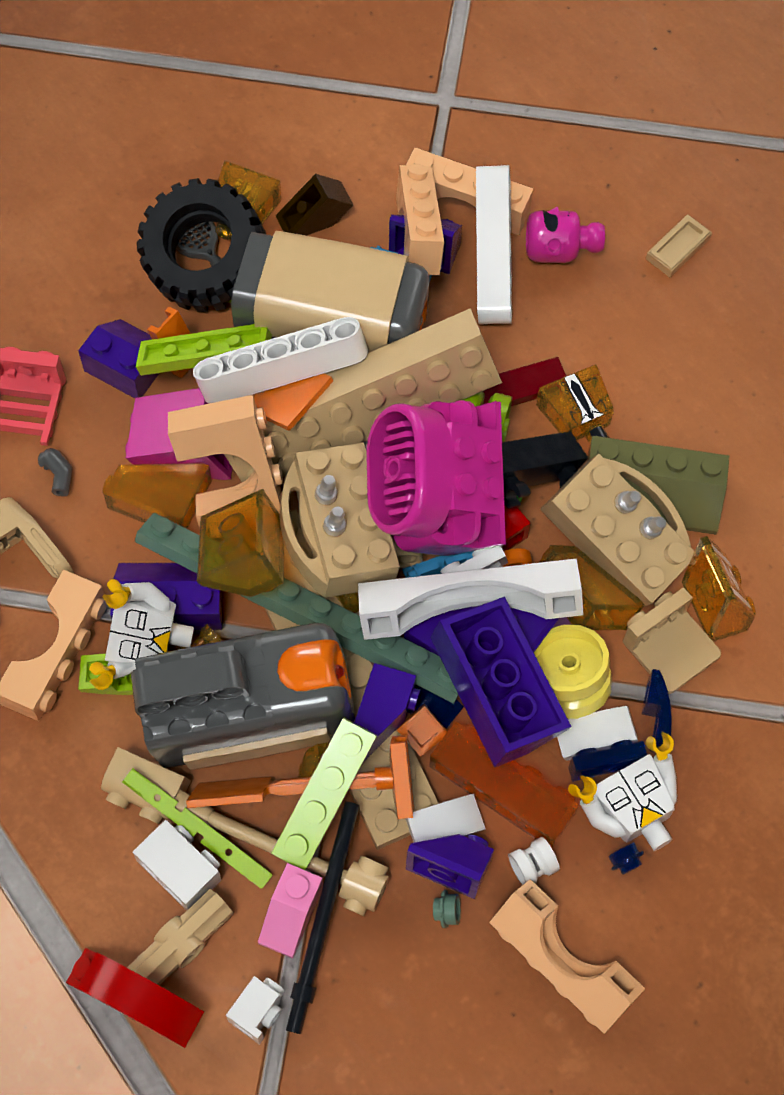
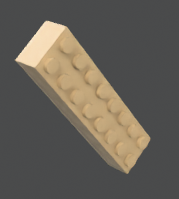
M470 308L369 352L366 358L357 364L324 373L331 376L333 382L290 431L267 421V429L263 431L265 437H272L275 448V457H272L273 464H280L282 476L285 477L294 461L295 453L368 441L371 427L378 415L393 404L404 403L421 406L436 401L452 403L502 383ZM224 454L241 482H244L251 476L254 469L248 462L237 456Z

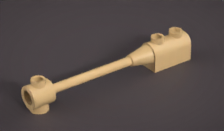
M117 747L101 785V789L108 793L107 801L124 809L127 808L130 802L142 808L139 813L140 816L158 824L162 817L170 820L122 783L131 769L134 768L150 782L156 784L178 801L175 806L176 809L182 812L185 807L187 808L186 800L190 795L186 791L191 780ZM156 794L154 800L160 801V795ZM211 806L187 808L209 826L269 853L272 852L278 839L215 812ZM313 856L307 870L326 877L329 862ZM360 856L359 861H354L348 871L343 869L340 880L342 886L339 892V897L346 899L343 907L364 916L366 909L374 912L389 880V876L386 875L388 867Z

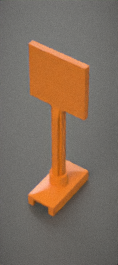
M171 307L165 310L168 318L159 328L151 325L147 329L152 339L191 334L179 311ZM190 369L171 372L182 378ZM320 374L253 394L256 407H263L267 421L290 431L330 386L333 379L327 374Z
M407 735L392 736L389 754L390 766L377 767L375 771L358 772L349 790L375 787L377 790L392 789L398 819L413 818L415 807ZM272 777L198 783L186 800L187 808L263 802L268 794L281 796L303 794L311 777L281 779L272 782Z

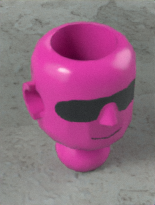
M555 207L552 210L535 211L528 217L526 253L529 259L534 262L569 263L577 258L579 249H587L592 253H599L604 250L605 226L599 222H592L587 226L580 225V218L575 211H559L558 207Z

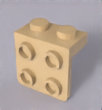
M684 587L675 594L669 591L662 595L655 602V608L647 614L644 611H640L627 622L628 629L623 639V644L662 690L668 694H672L715 663L721 656L720 649L687 612L693 597Z

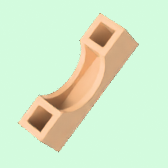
M414 148L406 166L421 164L432 167L437 199L443 197L457 198L476 207V168ZM511 181V233L519 235L530 213L533 188Z
M421 164L400 165L396 202L398 215H404V255L409 256V262L423 266L428 275H440L444 236L432 167Z
M63 569L46 599L52 613L59 620L57 638L53 645L41 656L28 661H11L0 681V704L37 721H40L44 712L48 713L52 709L56 701L58 686L61 681H66L69 678L74 666V657L78 650H83L86 647L91 635V626L95 619L99 620L106 610L107 603L102 598L104 595L102 585Z
M530 879L510 896L489 923L498 931L502 939L511 943L526 958L531 967L539 970L555 986L560 995L568 998L583 1013L590 1024L598 1027L605 1034L645 988L617 961L606 965H591L571 955L563 946L557 933L556 914L558 905Z

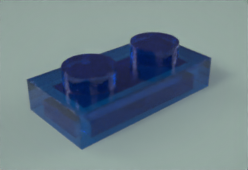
M622 740L612 744L610 749L597 751L596 748H587L578 751L575 757H572L568 767L572 782L582 780L580 775L591 778L626 768L648 755L644 741L632 743V740Z

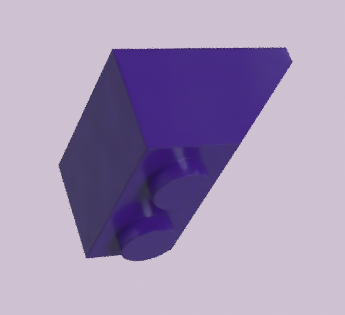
M121 319L98 325L78 350L85 372L133 398L142 397L160 374L140 375L135 367L141 341L152 340L150 334Z

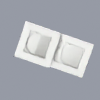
M628 706L597 711L578 719H568L572 727L557 736L562 756L566 761L598 750L607 752L638 742Z
M474 794L413 812V818H406L413 843L457 834L468 836L469 834L486 829Z

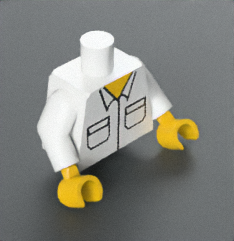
M111 579L107 583V587L113 594H104L102 598L110 608L114 609L105 661L109 663L105 667L100 662H94L89 668L93 675H100L98 678L89 681L98 690L107 689L112 684L113 679L131 674L136 669V658L165 653L168 650L169 644L186 648L191 646L194 627L173 623L176 604L170 601L163 592L150 582L120 584L118 580Z
M663 731L661 733L663 744L660 747H656L654 737L649 736L646 740L647 747L656 753L654 758L648 754L598 784L592 778L580 775L584 782V788L581 792L578 786L570 784L568 787V791L572 796L581 798L580 805L594 828L614 838L621 837L626 843L643 834L653 851L661 849L672 841L662 822L670 818L675 810L674 805L677 802L676 772L672 755L669 754L673 750L674 740Z

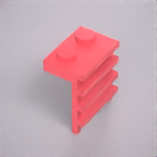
M15 347L0 348V395L50 401L49 406L0 400V413L46 418L45 424L0 418V431L41 436V445L48 446L49 439L53 435L54 419L56 420L58 415L57 407L58 403L61 402L62 387L66 382L59 355H54L47 351H39L37 353L21 351Z

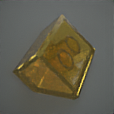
M264 489L201 516L197 581L201 586L253 597L262 592L272 591L278 585L284 583V543L280 526V514Z

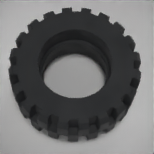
M197 178L189 179V185L182 187L179 182L171 186L173 191L165 195L161 192L155 198L158 202L153 208L149 205L144 212L147 221L146 223L140 222L137 231L142 238L137 241V252L141 255L139 261L156 288L170 302L175 301L179 307L189 310L193 306L197 312H208V306H213L216 311L226 309L225 303L232 300L234 285L251 232L266 234L249 200L243 194H238L237 190L229 184L221 187L219 181L207 179L206 184H202L200 179ZM203 222H217L226 225L230 229L232 234L230 247L225 256L214 266L204 270L193 271L181 268L177 264L175 254L178 242L191 227Z

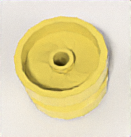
M564 624L552 628L535 650L534 655L568 719H578L590 715L604 706L611 694L610 657L605 641L594 630L581 625Z

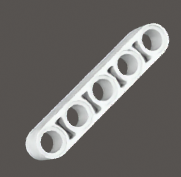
M510 166L476 167L478 324H511Z
M344 317L206 358L196 364L193 369V375L205 402L210 404L253 395L357 364L366 358L368 347L358 320L352 317Z

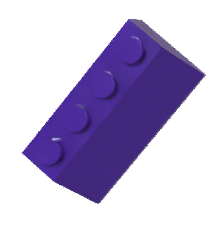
M505 596L439 621L430 638L494 767L529 754L572 727Z

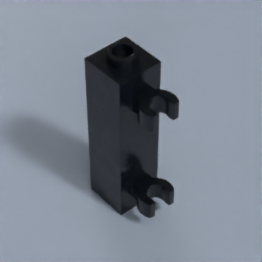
M571 431L502 442L504 505L508 509L520 507L521 503L517 496L518 498L529 496L531 492L528 486L560 481L561 488L588 459V456Z

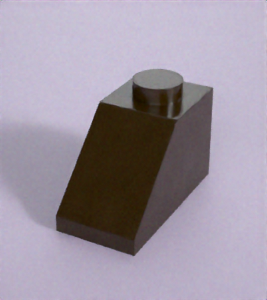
M315 174L275 216L283 232L307 236L334 226L353 206V203L341 181Z

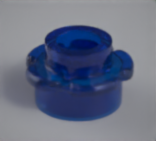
M635 842L614 852L608 856L613 865L612 871L619 869L622 875L641 866L642 863L639 858L644 855V851L640 852Z

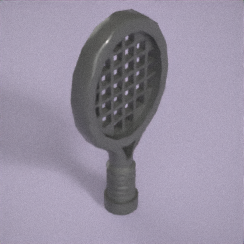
M203 222L198 226H193V229H189L188 232L183 234L176 250L189 258L208 260L212 267L221 260V257H218L216 254V248L219 243L218 231L214 222Z

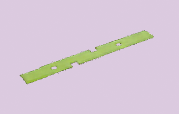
M134 768L131 769L122 781L123 784L178 826H183L191 836L194 837L197 832L201 834L204 838L200 843L262 889L272 877L271 872L186 807L182 812L176 809L175 806L178 801L156 784L150 782ZM156 794L160 795V801L154 800ZM226 849L232 850V854L230 856L226 855Z

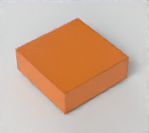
M425 704L397 728L401 735H407L409 745L420 757L449 734L448 730Z

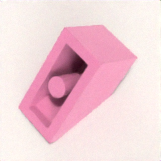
M286 864L271 898L258 944L290 958L294 957L323 888L322 877L291 864Z

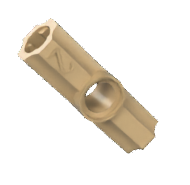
M210 888L181 917L175 916L169 920L155 935L154 942L127 968L161 985L178 967H185L199 955L205 946V941L230 919L233 911Z

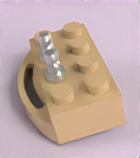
M357 443L295 453L294 461L287 473L280 503V526L289 555L307 582L320 595L326 598L358 592V583L396 579L400 565L392 537L378 528L371 517L368 507L365 444ZM293 490L296 491L299 501L301 527L312 550L314 559L306 556L295 537L291 525L289 493Z
M599 453L587 461L540 508L559 530L637 609L652 604L698 555L691 548L689 536L678 511L664 492L639 471L620 462L603 458ZM624 478L630 480L631 482L639 486L654 500V502L659 506V508L663 512L668 523L660 515V513L652 505V503L639 491L631 487L630 484Z

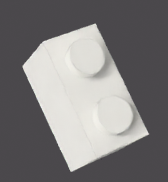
M165 820L133 851L136 861L185 910H188L210 888L213 889L221 881L220 873L217 870L220 864L206 849L200 853L190 844L194 839L183 826L176 825L173 827Z

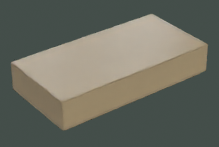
M687 214L647 252L646 260L671 277L710 240L712 232Z

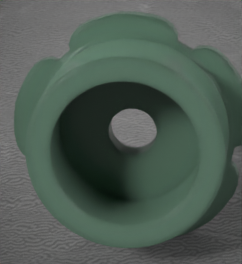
M443 890L441 898H435L433 902L434 920L440 921L442 928L449 927V925H459L461 918L459 894H448L447 890Z

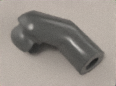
M48 448L39 454L38 464L40 467L44 466L45 470L50 469L54 474L51 492L56 496H67L70 489L72 465L59 450Z

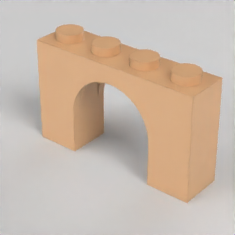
M253 395L168 412V436L177 462L215 454H229L242 458L254 469L248 479L236 486L196 494V518L202 536L210 541L281 527L280 503L282 491L279 485L283 484L282 471L279 463L273 464L272 457H275L274 443L271 436L265 437L263 431L267 429L265 412L263 407H256ZM289 499V511H291L290 499Z

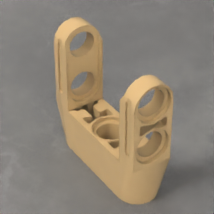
M10 497L1 499L0 555L21 540H24L52 577L59 578L63 569L74 573L65 557L34 518L14 499Z

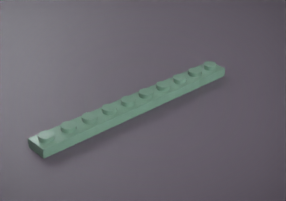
M153 513L137 531L135 542L298 625L324 623L330 626L335 631L341 647L373 663L416 675V685L453 704L459 696L440 656L400 636L364 640L359 615L156 513Z

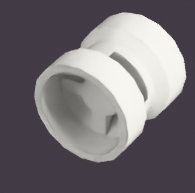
M544 837L532 841L530 847L525 850L517 849L508 854L511 867L522 885L530 879L536 883L538 877L544 874L550 876L560 870L555 853Z

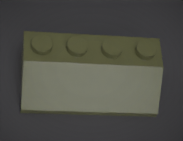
M592 436L587 461L599 453L603 458L620 462L639 471L655 483L670 499L687 531L717 535L727 489L729 455ZM624 478L630 484L631 487L639 491L652 503V505L658 510L660 515L668 523L663 512L661 511L659 506L654 502V500L639 486H637L630 480Z

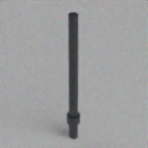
M348 801L344 803L298 983L294 982L290 996L294 1000L286 1031L301 1034L308 1004H313L317 989L313 985L360 806L356 803Z

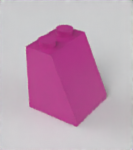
M200 388L135 398L133 412L130 417L131 427L129 439L125 447V458L142 473L229 480L232 474V466L224 454H215L177 462L168 436V412L208 404L205 402Z

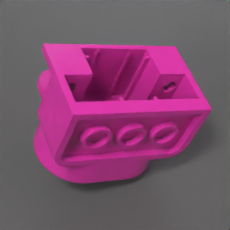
M465 400L452 403L436 401L421 406L398 403L384 409L371 427L366 448L368 507L371 517L378 528L387 534L394 535V540L399 548L414 553L450 556L506 545L501 402L494 401L477 407L470 401Z

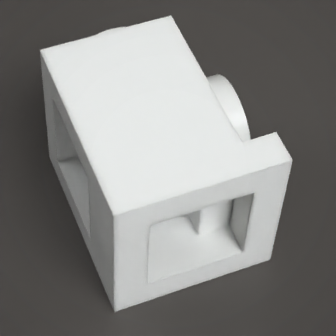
M254 976L226 1014L228 1022L260 1045L264 1039L263 1033L260 1030L263 1026L269 1029L279 1017L282 1008L278 1005L285 990L268 977L262 982Z

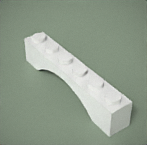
M577 558L358 583L359 616L364 640L401 636L413 626L433 616L451 610L477 607L504 596L510 608L530 612L544 619L583 615L582 588Z

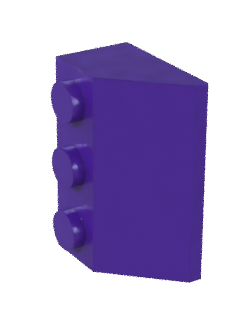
M177 563L118 564L113 579L118 580L120 584L150 582L163 592L170 601L176 604L173 623L192 626L194 630H222L223 586ZM113 608L110 610L111 618L113 617Z

